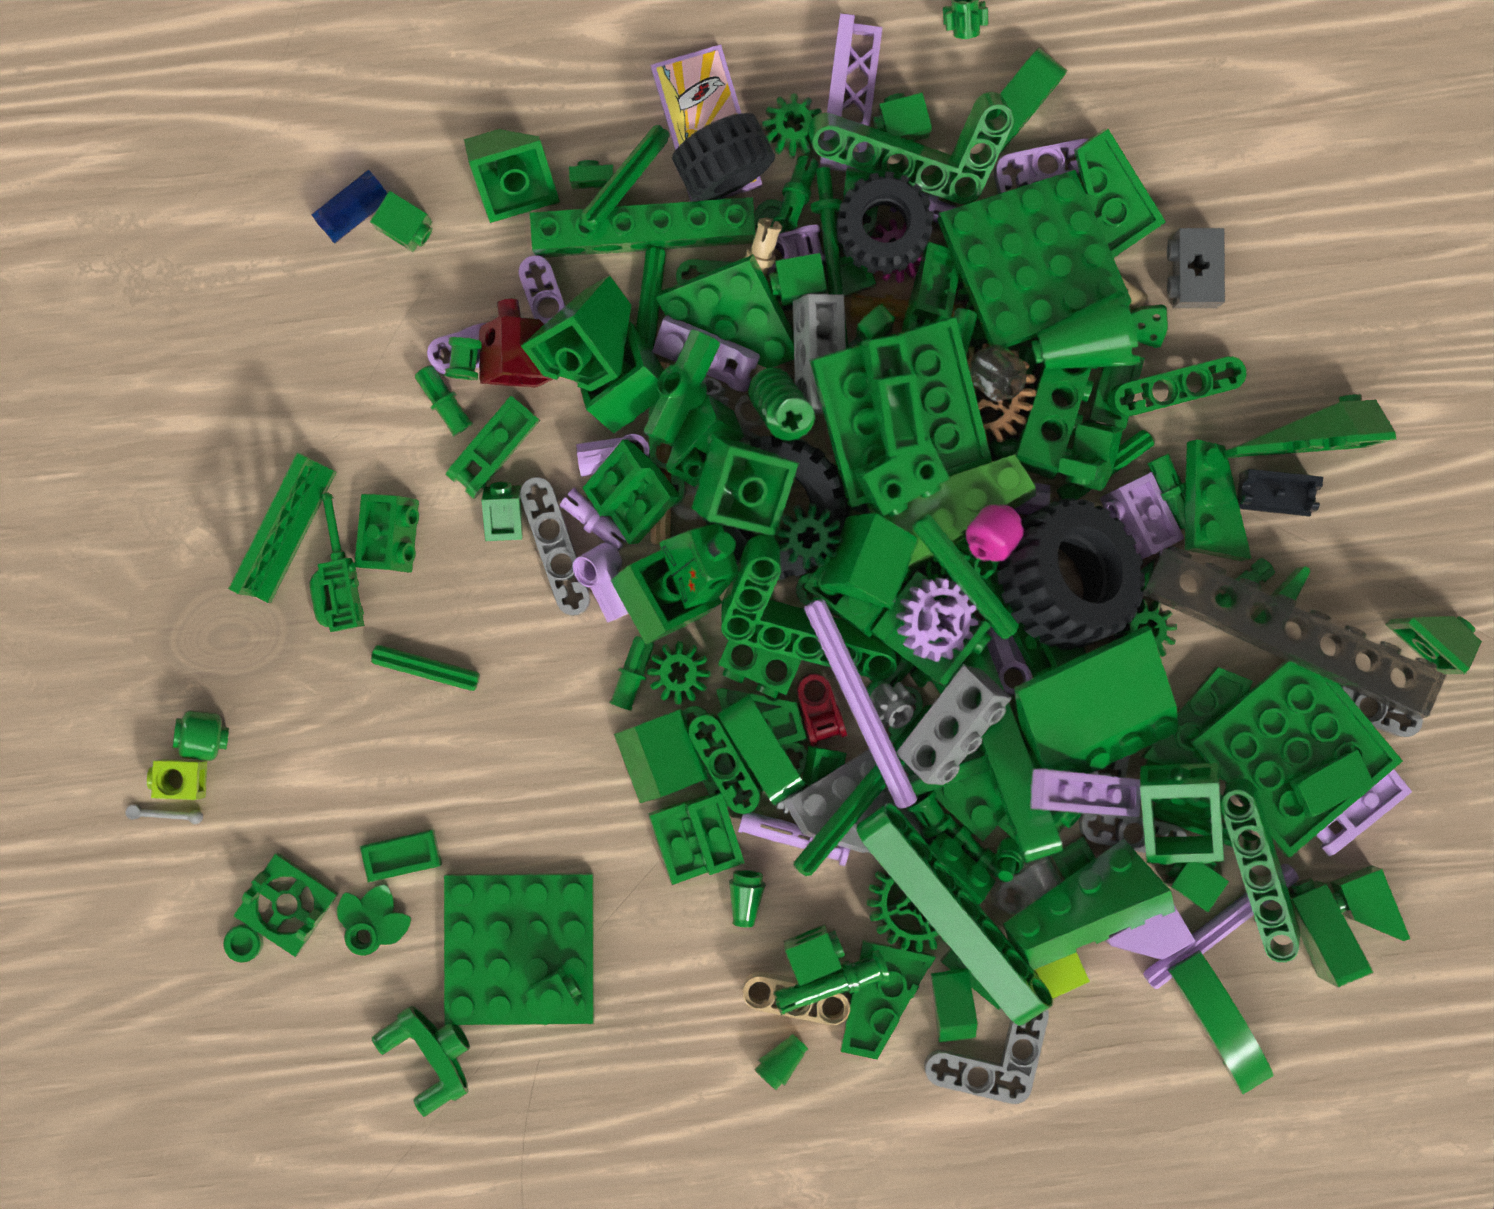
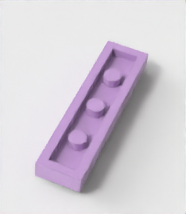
M1033 769L1031 809L1140 817V779Z

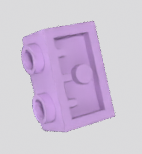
M1152 472L1100 497L1103 507L1111 512L1110 516L1113 519L1119 518L1125 525L1123 529L1127 535L1132 534L1136 542L1134 548L1137 554L1141 553L1142 559L1184 539L1166 500L1163 501L1160 495L1162 492Z

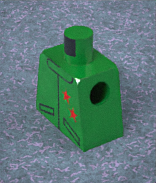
M719 523L693 529L659 543L685 609L717 600L739 573V567L732 553L735 549V541L730 534L724 532Z

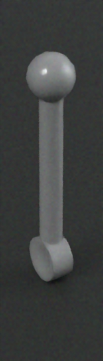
M130 805L126 809V816L131 820L142 816L189 820L192 824H199L203 819V814L199 810H192L190 813L142 809L139 805Z

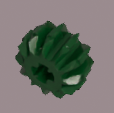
M816 503L810 504L807 516H805L800 505L795 506L794 512L798 519L797 521L787 514L782 517L783 522L792 529L779 528L777 530V536L789 538L788 541L779 545L780 551L793 548L794 551L788 558L791 564L796 561L799 555L804 556L802 562L804 569L809 568L810 557L814 556L819 567L824 566L825 561L821 554L822 551L832 558L837 554V551L828 545L827 542L834 544L842 542V536L829 534L830 531L840 527V522L838 520L828 524L824 522L831 513V510L828 508L822 512L820 518L815 516L817 510ZM807 526L816 528L814 534L817 532L820 534V539H814L812 545L804 544L805 538L801 540L799 538V533L805 532Z

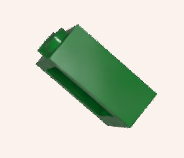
M1218 763L1141 766L1140 792L1147 863L1169 865L1175 862L1207 864L1213 861H1224ZM1210 797L1212 836L1155 837L1152 799Z

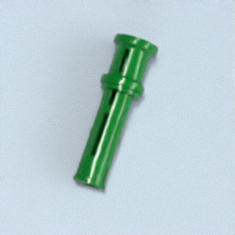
M879 950L873 951L872 956L853 963L849 960L842 962V969L801 986L798 983L797 985L774 991L775 1002L780 1014L783 1015L794 1009L846 991L849 994H856L860 992V988L879 981L883 984L890 982L888 969Z

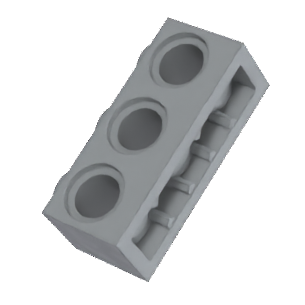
M807 294L793 301L795 384L813 408L814 413L823 414L809 359L845 349L844 295Z
M963 666L896 754L925 783L944 785L958 774L959 765L964 758L980 746L982 735L989 726L1002 718L1005 713L1004 707L1011 700V697L983 670ZM981 691L982 701L977 707L976 696ZM958 721L959 731L957 735L954 736L953 726L955 722ZM933 750H935L936 760L935 763L932 765L931 754Z

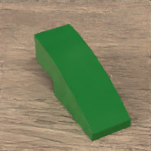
M894 335L861 341L872 402L887 456L895 457L927 451L916 374L911 373L906 335Z

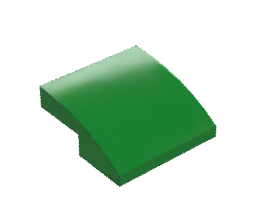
M628 439L622 440L582 488L600 517H612L629 545L639 544L680 497L661 470Z
M721 792L647 813L669 881L672 885L705 873L713 875L745 863Z

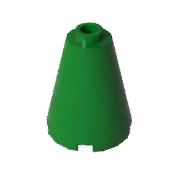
M1122 291L1113 292L1038 331L1037 340L1031 341L1036 363L1043 362L1045 369L1138 365L1140 363V356L1132 357L1131 352L1132 348L1138 347L1131 312L1128 304L1120 306L1119 300L1125 296Z

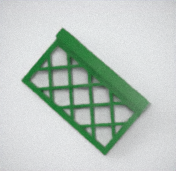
M296 453L228 590L238 595L257 597L267 603L272 602L322 503L321 496L328 491L337 473L336 471Z

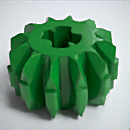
M793 93L791 94L790 103L787 104L785 99L779 96L776 100L778 109L768 106L766 115L770 119L762 121V129L769 131L766 135L770 144L777 142L775 153L778 155L783 152L785 147L789 148V157L792 159L796 156V148H800L804 155L810 154L808 143L812 144L808 127L812 118L822 113L821 109L814 108L809 110L812 104V99L809 97L804 99L802 104H799L798 95ZM792 120L794 124L800 123L799 131L795 132L792 127L787 129V121Z
M1142 599L1133 620L1127 623L1123 630L1113 634V637L1128 635L1136 631L1138 625L1148 622L1151 625L1149 627L1152 629L1160 657H1164L1167 653L1162 643L1166 645L1175 644L1176 640L1173 637L1167 636V631L1177 630V624L1165 623V620L1171 617L1172 612L1165 610L1158 614L1161 604L1159 601H1153L1148 608L1145 599Z
M677 641L675 655L672 654L667 644L662 646V650L667 656L665 660L656 654L652 655L651 659L655 663L660 664L661 667L660 670L648 669L647 674L651 676L660 675L661 680L653 682L650 687L652 690H655L663 684L666 686V689L660 696V699L663 701L669 697L671 691H675V704H681L682 702L681 691L686 692L690 701L696 700V696L691 689L693 685L701 691L706 690L707 686L697 681V677H710L711 672L709 670L698 671L697 666L706 663L708 659L706 656H702L695 661L691 659L698 649L695 645L689 648L687 655H683V642ZM676 662H680L681 667L683 664H686L689 668V672L685 674L686 681L678 684V679H675L673 682L669 677V674L673 672L671 665Z

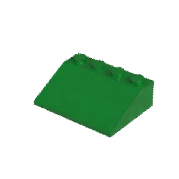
M1148 625L1014 687L1021 736L1035 770L1090 774L1178 732L1177 705L1153 632Z

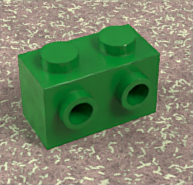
M925 437L927 451L895 457H888L886 453L853 471L874 512L882 516L887 514L888 517L900 514L909 507L908 502L918 496L926 498L941 490L940 484L950 479L930 438Z

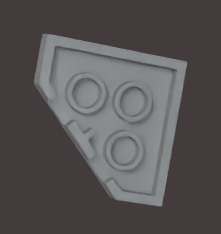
M870 749L784 801L803 835L814 838L876 765ZM887 786L838 843L839 846L861 853H871L859 838L856 827L858 823L886 803L896 806ZM898 808L928 844L929 840L922 834V828L913 812H909L906 808Z

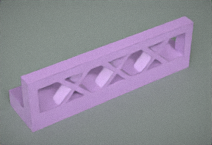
M840 13L827 113L841 117L842 111L855 103L863 113V121L860 124L870 126L883 27L855 24V15ZM852 34L874 37L872 49L861 58L851 47ZM849 56H851L855 62L848 67ZM869 58H871L870 69L864 64ZM859 67L868 78V84L855 94L846 83V78L848 74ZM846 91L850 98L843 103ZM864 94H866L865 106L859 99ZM834 130L824 131L823 141L833 138L836 132ZM860 142L856 145L859 152L867 149V142ZM821 156L820 168L829 167L831 170L845 172L847 167L853 168Z

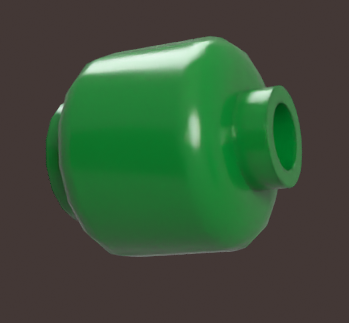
M189 710L184 713L182 719L176 718L172 748H178V753L182 758L212 761L217 757L219 749H227L229 728L222 727L221 716L217 713Z

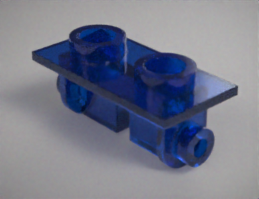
M368 169L311 215L335 244L376 212L388 193Z

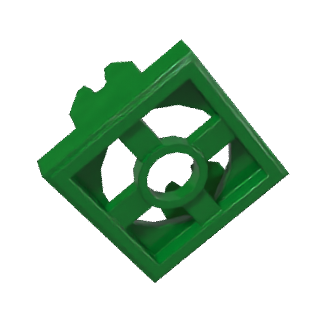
M275 853L264 871L260 872L253 879L251 887L243 894V902L234 914V917L296 957L339 893L279 853ZM280 877H293L296 879L290 889L280 892L268 884ZM306 886L310 889L314 899V910L312 912L303 908V901L300 896ZM260 894L272 902L274 914L267 924L263 921L259 912ZM282 894H291L297 900V909L291 915L281 913L277 907V901ZM295 917L304 923L299 930L294 932L277 931L284 919Z

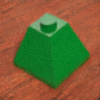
M497 129L464 139L468 162L490 223L560 202L539 136Z
M1455 616L1390 619L1385 624L1439 674H1466L1482 643L1474 634L1476 631L1475 627L1461 616L1457 618Z

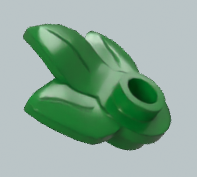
M383 884L371 889L361 900L357 896L345 892L339 901L337 917L346 929L344 935L345 944L356 955H370L380 945L395 944L402 939L410 927L411 916L393 912L394 898L388 885ZM360 930H367L369 932L370 940L368 943H363L358 939V932Z

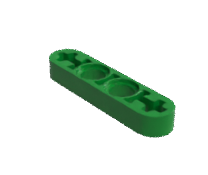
M1230 356L1122 383L1113 387L1109 392L1108 406L1115 415L1128 417L1230 391L1240 387L1245 382L1247 376L1246 367L1239 358ZM1226 369L1233 370V376L1213 381V373L1222 372ZM1191 372L1197 373L1202 380V386L1196 393L1191 392L1186 385L1187 376ZM1159 380L1163 381L1168 387V396L1162 402L1158 401L1152 392L1153 385ZM1142 393L1143 400L1130 402L1128 406L1121 405L1120 398L1124 397L1125 394Z

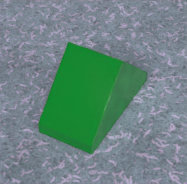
M968 968L931 973L939 1043L976 1038L978 1021Z

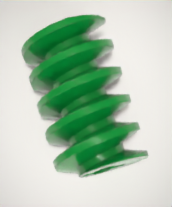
M770 367L761 370L754 376L748 390L749 400L772 435L781 440L790 441L799 439L807 434L815 420L814 410L789 374L781 368Z

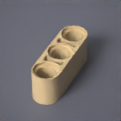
M767 972L751 973L743 983L744 1001L752 1009L781 1015L773 992L797 985V978ZM756 982L766 983L770 988L769 995L764 999H755L749 993L750 986ZM844 992L831 996L837 997L843 1002L842 1009L836 1014H828L822 1009L823 1002L826 1000L824 999L794 1009L782 1016L827 1025H838L848 1018L850 1004Z

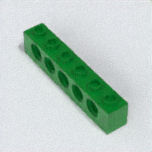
M753 197L618 206L611 211L595 231H589L580 224L579 219L584 209L530 212L532 250L536 256L543 258L646 251L648 247H658L665 250L752 244L755 238Z

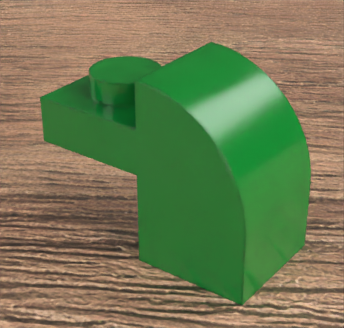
M1092 421L1078 424L1072 455L1061 457L1058 472L1067 474L1065 482L1102 491L1113 471L1123 429Z

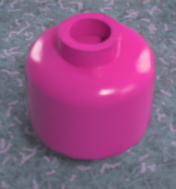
M1002 504L985 506L966 529V539L970 545L971 552L981 560L994 562L1004 560L1023 537L1020 516L1011 507Z

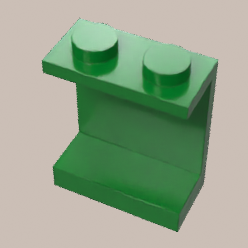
M917 571L896 598L893 608H889L874 627L872 634L942 687L946 688L963 666H967L964 663L972 652L980 655L990 642L992 637L987 632L990 630L991 624L987 621L982 622L971 614V618L979 621L978 625L970 626L969 632L974 636L971 640L965 638L962 641L965 646L962 652L953 649V659L949 660L941 656L939 661H933L928 659L927 656L922 658L915 655L914 649L905 647L903 644L908 636L898 633L897 629L904 625V620L898 619L896 616L898 613L906 611L907 607L903 606L900 601L901 599H912L913 596L910 588L913 586L922 590V580L928 579ZM938 595L932 598L938 601L940 598L946 599L948 596ZM938 637L935 641L929 640L928 643H938L943 640Z

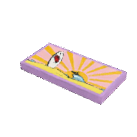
M721 45L651 65L675 151L682 142L701 128L724 117L742 114ZM759 176L746 186L714 200L761 188V178Z

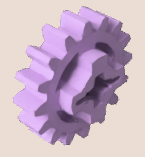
M936 577L935 582L923 579L922 590L912 586L910 588L913 596L912 599H901L900 602L907 608L905 612L898 613L896 618L904 620V625L897 629L899 634L908 636L903 644L905 647L914 649L915 655L922 658L927 656L928 659L933 661H939L941 656L949 660L953 659V649L962 652L965 648L962 641L965 638L971 640L974 636L969 632L970 626L978 625L979 621L971 618V613L975 612L977 608L973 604L967 603L968 597L956 582L951 580L948 582L947 579ZM938 595L948 596L946 599L940 598L938 601L932 598ZM938 637L943 640L938 643H928L929 640L935 641Z

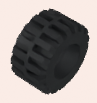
M742 113L719 119L689 136L673 153L672 161L692 200L705 201L723 197L751 183L770 167L776 155L756 116L752 113Z
M878 172L870 174L869 179L866 181L861 178L855 183L852 190L849 189L845 194L838 213L836 225L838 229L837 239L839 244L843 245L842 252L847 258L851 256L854 259L853 264L859 269L863 265L868 268L867 272L875 274L876 270L883 271V275L891 274L892 270L898 269V272L906 269L909 263L913 264L919 258L921 252L924 251L933 228L931 227L933 211H929L930 201L928 196L923 197L921 195L922 188L917 183L914 186L908 183L910 178L904 175L901 176V179L893 178L894 172H886L884 177H879ZM879 205L893 207L901 213L906 222L905 234L899 240L890 243L878 242L872 239L865 232L862 225L864 213L870 208Z

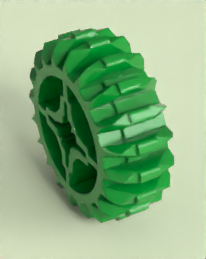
M877 870L874 875L878 880L882 881L881 886L869 884L868 889L878 894V898L867 899L868 906L879 907V910L869 914L870 920H884L877 926L876 931L879 934H883L890 929L891 932L887 937V942L891 945L896 942L899 936L902 937L900 948L904 951L909 948L911 940L914 941L916 952H922L923 940L928 941L932 950L937 949L934 937L939 935V933L925 917L922 918L920 912L913 905L911 908L907 906L911 900L905 893L901 898L895 900L893 904L887 906V896L895 881L889 874L886 876ZM897 914L900 916L912 914L917 918L921 930L914 931L902 928L890 917Z

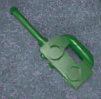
M325 492L321 496V501L324 504L332 554H330L331 561L318 564V571L314 572L311 576L309 589L314 615L318 623L324 627H329L330 632H338L365 626L363 619L364 610L360 603L358 592L359 581L357 579L356 565L352 558H346L345 552L341 551L332 501L334 497L331 493ZM325 585L329 587L333 610L328 609Z

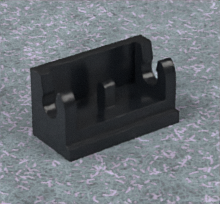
M1255 469L1245 470L1239 473L1237 498L1240 510L1311 517V513L1316 512L1320 506V503L1316 502L1317 490L1323 487V477Z

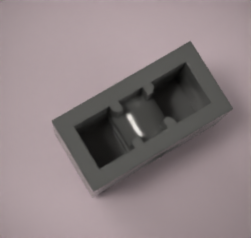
M1179 228L1167 243V260L1173 261V276H1169L1167 280L1168 298H1173V308L1217 309L1225 302L1224 228ZM1193 261L1195 268H1201L1202 270L1197 276H1195L1194 269H1188V266Z

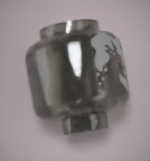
M995 344L981 349L975 353L971 360L970 375L972 383L994 401L1012 399L1024 388L1026 383L1025 364L1005 346Z

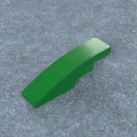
M931 242L926 244L901 332L952 317L959 271L949 248Z

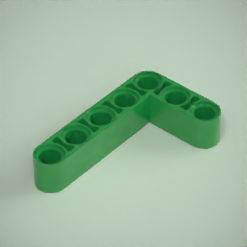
M997 92L982 94L975 101L951 155L832 113L824 112L813 117L809 123L808 132L814 150L823 158L870 174L878 172L879 177H884L886 172H894L893 178L901 179V176L904 175L910 178L908 181L910 185L914 186L917 183L923 192L959 204H969L977 200L981 195L1012 128L1014 118L1002 95ZM1001 109L998 117L992 120L986 119V115L991 110ZM826 130H834L836 132L830 140L823 141L818 139L820 134ZM860 142L870 143L869 147L863 152L853 151L854 147ZM976 144H986L981 152L970 153ZM894 154L904 155L898 163H887L888 159ZM927 166H937V169L932 174H921ZM970 177L966 185L961 187L955 186L959 179Z
M765 534L752 537L746 544L738 563L739 573L729 584L722 600V634L734 642L831 667L805 609L769 600L781 572L779 542L774 537ZM833 617L859 675L882 680L894 674L897 662L896 652L874 635L869 638L847 621Z

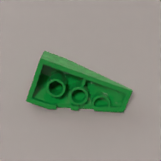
M1362 394L1340 396L1339 403L1322 408L1223 452L1224 459L1361 449L1396 440V432L1376 399L1362 400Z

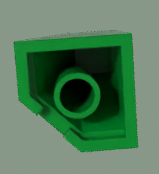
M609 275L583 290L529 337L521 347L543 376L555 380L563 377L578 382L577 387L593 391L621 374L631 303Z

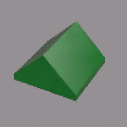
M877 513L848 516L840 533L842 542L835 545L834 549L837 551V554L834 558H830L820 586L892 609L919 540L916 536Z
M682 709L614 734L640 803L664 797L708 779L700 756L690 740L689 727Z

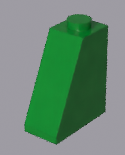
M1312 878L1294 883L1291 886L1293 891H1290L1289 895L1300 928L1301 939L1317 976L1339 988L1372 974L1373 970L1327 884L1317 880L1313 882Z

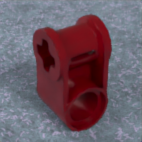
M817 673L804 675L798 682L797 695L804 714L802 717L811 746H817L818 741L840 735L842 738L846 737L847 732L839 706L838 704L836 705L828 680ZM811 680H818L824 685V693L817 700H809L804 695V687ZM829 723H833V724H831V725H828V726L821 727V728H818V729H817V727H819V726H823V725H826V724H829Z

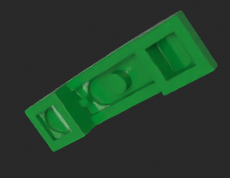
M1198 950L1167 969L1223 1059V1064L1240 1093L1243 1095L1273 1077V1071L1258 1042L1202 952Z

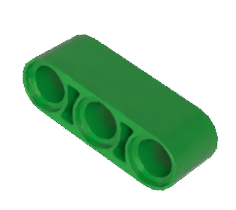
M1040 47L1030 56L1000 93L1012 111L1014 118L1012 128L1001 152L1009 145L1068 72L1065 67ZM1001 109L991 110L986 115V119H995L1001 113Z
M749 694L717 713L774 806L806 787Z

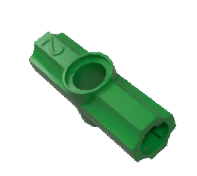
M691 329L675 365L668 366L659 376L657 390L661 395L644 429L646 435L664 444L674 445L689 411L697 409L705 400L707 386L703 381L720 347L718 340L700 331Z

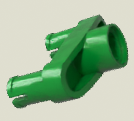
M409 1006L397 1015V1020L372 1036L374 1046L382 1055L408 1038L414 1039L439 1076L440 1081L413 1099L417 1110L423 1117H426L448 1101H457L468 1093V1083L457 1057L468 1051L470 1044L460 1026L452 1025L453 1021L438 1029L419 1009Z

